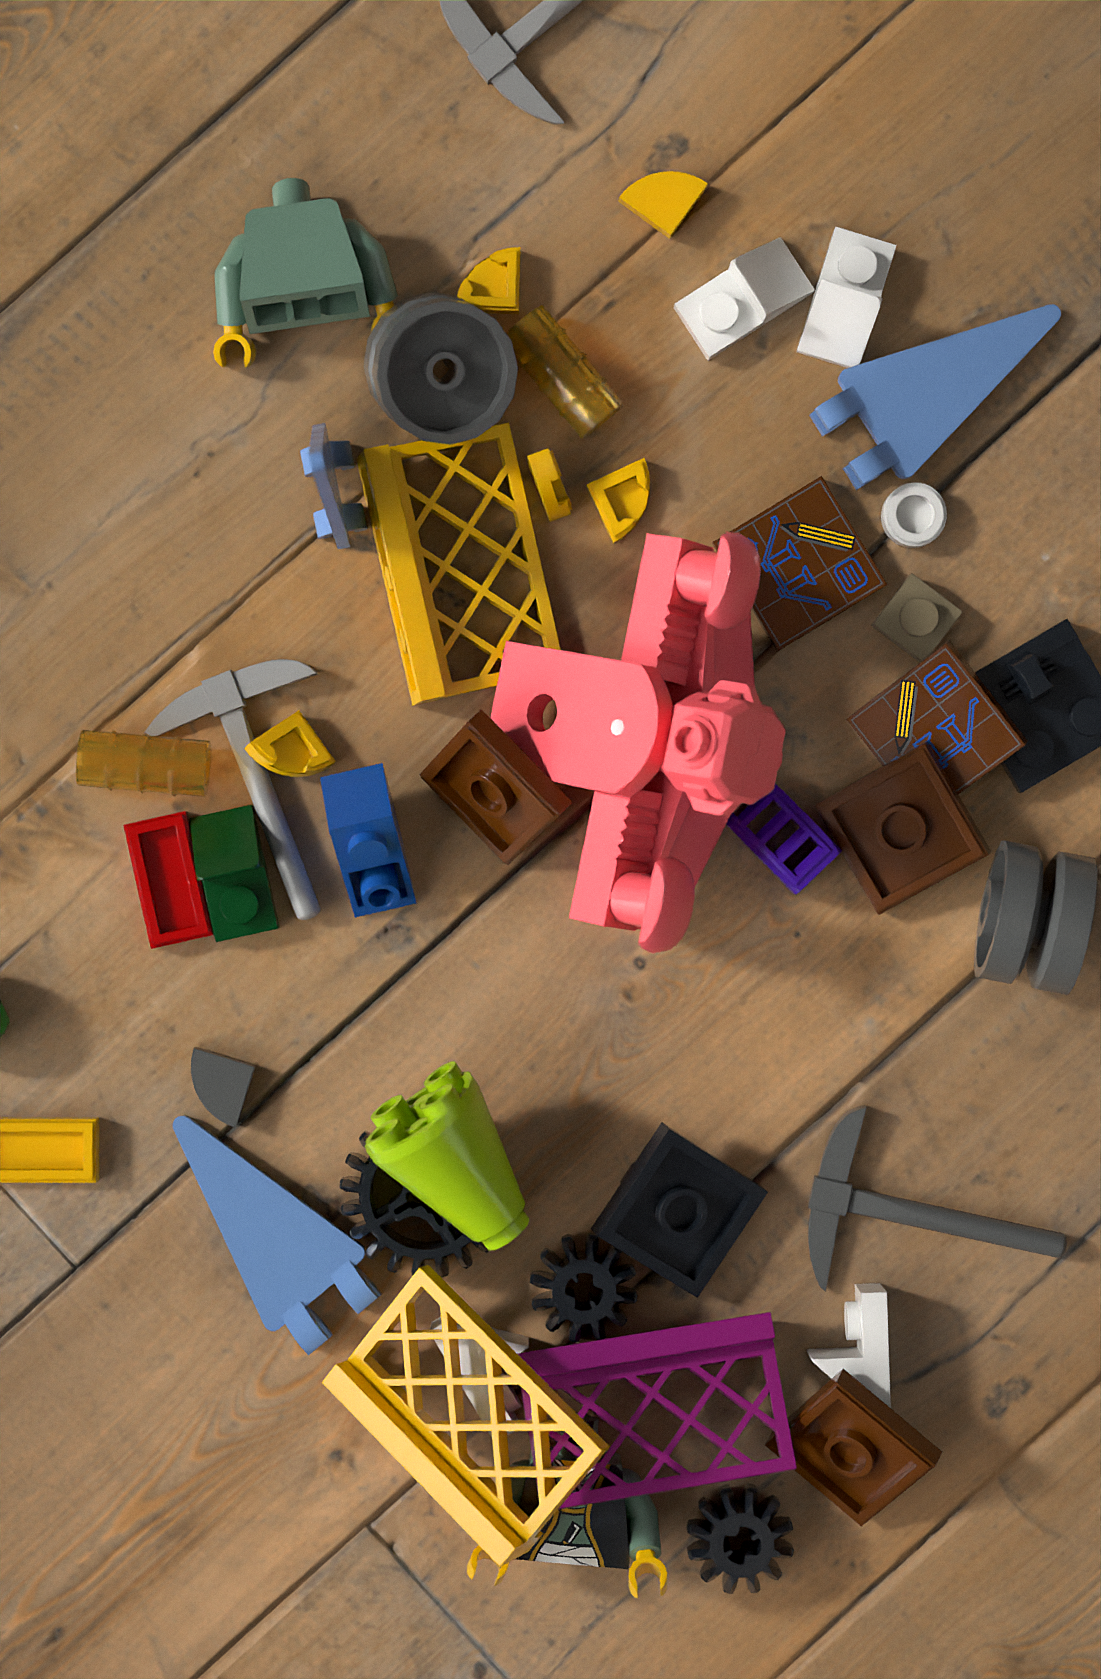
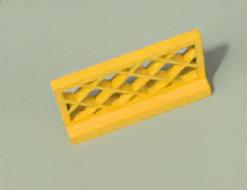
M509 423L494 425L477 438L451 445L421 440L391 447L387 444L363 449L356 461L412 706L497 687L500 672L488 673L496 661L502 663V651L505 648V643L510 640L520 623L540 635L545 648L561 650ZM497 440L503 467L490 486L461 467L460 463L472 445ZM461 448L453 461L440 453ZM425 455L447 469L430 498L407 484L402 464L403 459ZM453 474L485 494L467 523L436 503ZM504 478L509 497L497 490ZM411 499L424 507L416 520ZM491 499L511 511L514 515L516 530L505 548L474 528ZM429 512H432L461 531L444 560L421 547L418 530ZM468 536L499 556L481 585L450 565ZM518 541H520L524 560L512 553ZM425 561L438 569L430 582ZM505 561L528 576L531 590L519 609L488 590ZM444 574L475 593L458 623L435 609L432 593ZM482 598L513 618L495 647L464 628ZM533 602L538 622L526 615ZM439 623L452 631L444 644ZM458 636L488 654L489 658L477 677L452 682L446 655Z
M429 1265L419 1267L346 1361L337 1363L322 1381L333 1395L500 1567L530 1551L543 1535L541 1529L610 1447ZM424 1290L440 1304L442 1329L417 1330L414 1302ZM401 1320V1330H393ZM457 1322L463 1329H457ZM443 1339L446 1375L420 1374L418 1340ZM458 1339H474L485 1350L487 1374L461 1375ZM385 1340H402L405 1375H390L372 1357ZM502 1368H503L508 1374H502ZM519 1384L530 1395L532 1420H506L503 1385ZM422 1385H447L450 1420H434L423 1409ZM462 1385H488L491 1420H465ZM401 1386H406L407 1392ZM547 1413H548L554 1420H547ZM445 1431H451V1437ZM466 1431H492L495 1466H478L468 1455ZM507 1431H533L536 1466H510ZM548 1431H566L585 1450L572 1466H551ZM490 1477H496V1483ZM511 1477H537L540 1505L530 1518L513 1501ZM552 1477H562V1479L553 1488Z

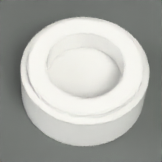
M907 483L898 487L887 497L881 511V523L887 536L896 544L906 548L922 547L935 540L942 532L947 519V510L943 498L935 489L923 483Z

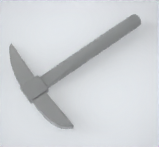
M440 0L441 10L448 27L468 54V61L487 84L491 83L508 101L529 115L552 124H565L514 63L517 61V54L584 0H543L502 35L496 32L493 36H491L466 0Z
M280 659L258 663L235 672L228 670L201 681L202 685L184 693L157 715L144 732L142 743L213 713L214 717H220L296 916L300 920H308L317 916L321 908L268 771L257 763L244 749L255 739L243 707L247 706L246 699L319 675L317 671L305 663Z

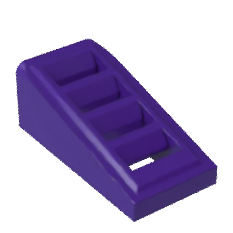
M776 783L774 790L754 804L748 805L738 816L732 813L726 823V826L794 895H797L842 851ZM773 801L781 810L754 834L747 825ZM791 819L799 828L772 853L765 843ZM809 838L817 847L790 871L783 862Z

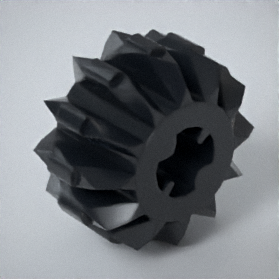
M588 1233L585 1241V1251L580 1252L576 1251L573 1237L570 1234L564 1235L561 1240L566 1257L561 1259L553 1250L545 1248L540 1253L543 1263L554 1272H531L530 1283L532 1285L549 1289V1291L540 1293L532 1298V1307L535 1311L556 1307L548 1316L545 1326L550 1332H554L568 1319L571 1321L569 1326V1340L571 1342H579L582 1336V1324L590 1323L595 1339L603 1340L606 1338L602 1318L606 1316L615 1325L623 1327L627 1322L625 1313L614 1302L624 1304L637 1302L638 1295L636 1290L618 1285L632 1279L636 1275L633 1264H623L611 1268L619 1259L622 1251L610 1245L601 1256L597 1255L599 1237L595 1233ZM579 1273L592 1274L593 1285L601 1288L597 1296L589 1292V1301L575 1300L574 1289L566 1286L571 1278L578 1283Z
M724 1484L720 1486V1496L723 1504L719 1507L706 1497H702L698 1501L700 1511L708 1520L689 1519L687 1521V1533L700 1539L687 1547V1553L690 1560H706L700 1569L701 1579L705 1582L714 1580L724 1572L722 1587L725 1593L733 1594L737 1588L738 1578H745L749 1591L757 1593L760 1591V1582L757 1576L759 1572L763 1571L769 1578L778 1580L782 1576L781 1568L772 1557L785 1559L793 1556L794 1548L792 1544L785 1539H781V1537L793 1530V1525L790 1517H774L780 1508L779 1499L775 1495L766 1497L756 1506L758 1500L756 1485L746 1484L741 1500H735L730 1485ZM740 1527H748L751 1539L754 1542L743 1541L740 1550H732L729 1538L725 1536H736Z

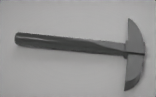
M863 1105L846 1112L832 1129L821 1158L818 1176L814 1175L808 1202V1208H810L808 1222L810 1259L817 1282L825 1292L839 1215L846 1216L847 1212L1056 1258L1062 1257L1065 1253L1067 1239L1065 1234L852 1188V1183L847 1182L867 1107Z

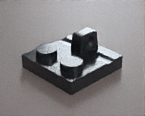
M1068 619L1062 620L975 671L976 675L1028 740L1025 746L1001 763L1018 793L1026 791L1101 747V675Z
M661 1122L635 1163L631 1164L621 1179L619 1187L591 1227V1230L601 1239L698 1298L768 1191Z

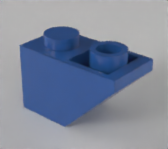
M383 763L320 777L328 828L355 918L416 904L415 892L398 819Z

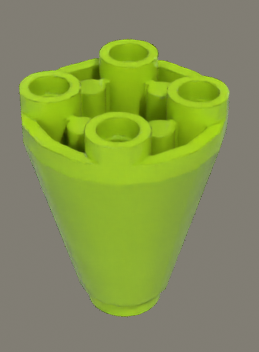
M451 1061L433 1071L424 1081L425 1087L409 1099L405 1100L402 1095L394 1096L374 1111L370 1119L377 1128L366 1139L365 1148L367 1154L377 1166L475 1242L482 1241L488 1250H495L515 1239L527 1227L529 1217L524 1212L525 1201L481 1089L470 1071H462L455 1061Z

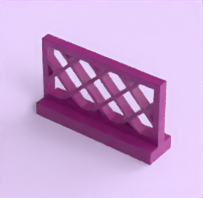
M771 1312L518 1353L554 1391L562 1390L583 1405L578 1412L582 1419L590 1410L620 1432L600 1463L597 1462L592 1469L594 1471L581 1490L571 1493L558 1510L797 1469L773 1342L775 1333ZM761 1357L766 1385L753 1404H751L723 1384L721 1380L735 1361ZM725 1363L716 1377L701 1368L703 1366ZM688 1369L709 1384V1387L690 1414H687L658 1393L673 1371ZM661 1374L652 1388L637 1378ZM626 1380L647 1395L626 1425L595 1404V1401L609 1382ZM598 1384L589 1398L575 1389L576 1387ZM521 1387L526 1420H532L531 1397ZM715 1389L746 1411V1414L727 1441L695 1419ZM767 1395L769 1397L772 1418L758 1409ZM652 1400L684 1422L664 1452L631 1430ZM752 1417H755L775 1432L780 1458L754 1462L733 1447V1444ZM689 1427L721 1449L705 1471L691 1473L669 1457ZM528 1431L533 1466H536L533 1431ZM548 1431L549 1438L557 1443L550 1452L551 1464L562 1448L577 1458L583 1453L582 1450L568 1441L571 1436L566 1431L562 1436L556 1431ZM626 1437L657 1459V1462L643 1481L627 1484L605 1468ZM726 1454L741 1463V1465L717 1468ZM663 1464L678 1474L653 1479ZM599 1475L615 1485L589 1490ZM535 1477L536 1486H537V1492H538V1498H539L538 1480H537V1477Z

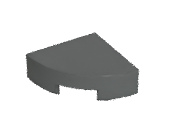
M194 1047L191 1058V1076L194 1089L200 1101L214 1117L236 1128L256 1065Z

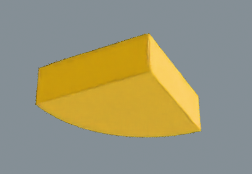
M658 172L634 182L620 195L618 202L670 239L706 190L708 183L696 176L683 172Z
M521 247L498 250L479 262L461 283L457 296L485 313L519 314Z
M549 448L528 455L527 464L549 521L552 522L570 515V510H572L571 502L562 483V475L553 450L549 451Z
M645 458L586 485L613 544L623 539L635 528L646 509L650 492V475Z
M300 710L251 741L244 748L264 768L290 777L315 775L330 768L336 762Z

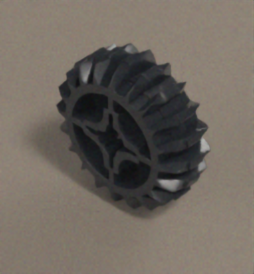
M364 1131L359 1137V1141L364 1148L366 1139L371 1134L368 1131ZM350 1152L347 1155L345 1163L351 1168L362 1172L361 1177L347 1176L341 1178L339 1184L341 1190L359 1193V1199L349 1200L342 1204L341 1213L344 1216L362 1213L364 1220L356 1223L349 1233L354 1240L360 1239L370 1232L374 1234L376 1238L366 1250L365 1254L370 1259L376 1258L386 1246L393 1251L388 1261V1271L396 1273L400 1268L403 1256L414 1258L411 1270L412 1276L419 1267L425 1266V1259H435L437 1274L440 1277H446L449 1274L448 1255L454 1253L459 1264L467 1269L472 1266L473 1258L466 1245L472 1242L479 1250L485 1253L490 1251L482 1241L475 1242L445 1218H441L436 1211L422 1200L416 1202L412 1200L399 1207L407 1202L410 1191L404 1186L397 1195L390 1198L388 1203L377 1208L374 1199L373 1183L378 1166L370 1156L366 1157L354 1152ZM410 1216L421 1217L428 1221L435 1232H439L442 1240L429 1242L412 1240L394 1231L389 1224L394 1221L399 1222Z

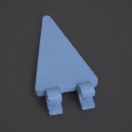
M1049 304L846 368L838 376V383L843 391L816 407L815 411L809 416L822 437L857 414L864 423L877 446L858 456L843 468L856 490L890 468L893 469L898 478L908 479L1057 323L1061 317V311L1058 306Z
M325 423L312 425L310 446L300 450L305 477L314 476L324 509L313 513L318 539H325L333 535L338 550L349 548L351 546L348 531L359 532L368 529L363 504H342L335 469L347 470L355 467L350 441H329Z
M185 1115L175 1118L172 1124L173 1130L265 1328L270 1331H276L286 1324L297 1343L310 1355L333 1334L320 1317L307 1305L334 1283L357 1314L382 1295L369 1277L357 1266L365 1257L366 1250L364 1246L352 1239L350 1235L193 1119Z

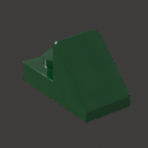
M253 804L190 818L197 881L202 880L215 941L220 942L279 929L280 925Z

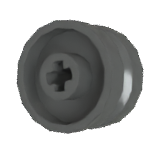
M434 292L404 298L381 315L367 339L363 366L370 394L390 419L399 427L423 441L449 445L477 438L500 421L514 397L518 373L512 341L495 318L458 296ZM440 359H444L443 362L449 369L442 378H438L433 374V367Z
M1001 841L989 870L979 910L974 954L975 977L1011 984L1020 975L1026 964L1027 975L1032 988L1069 995L1075 986L1082 968L1094 917L1097 893V865L1095 858L1058 852L1050 860L1044 871L1043 860L1038 847Z

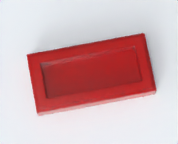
M188 811L124 824V832L150 948H158L214 935L202 880L197 881Z

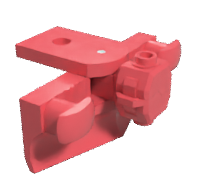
M726 532L721 535L718 552H713V547L687 539L647 533L621 660L510 641L505 643L490 718L553 782L595 790L569 918L604 927L632 931L641 929L638 943L642 949L652 954L673 949L683 938L693 912L694 888L730 815L741 803L752 805L774 790L777 772L782 764V747L786 730L772 707L761 704L755 689L751 608L759 588L760 557L755 544L739 532ZM554 699L557 706V716L554 724L550 729L546 730L543 724V713L547 704Z

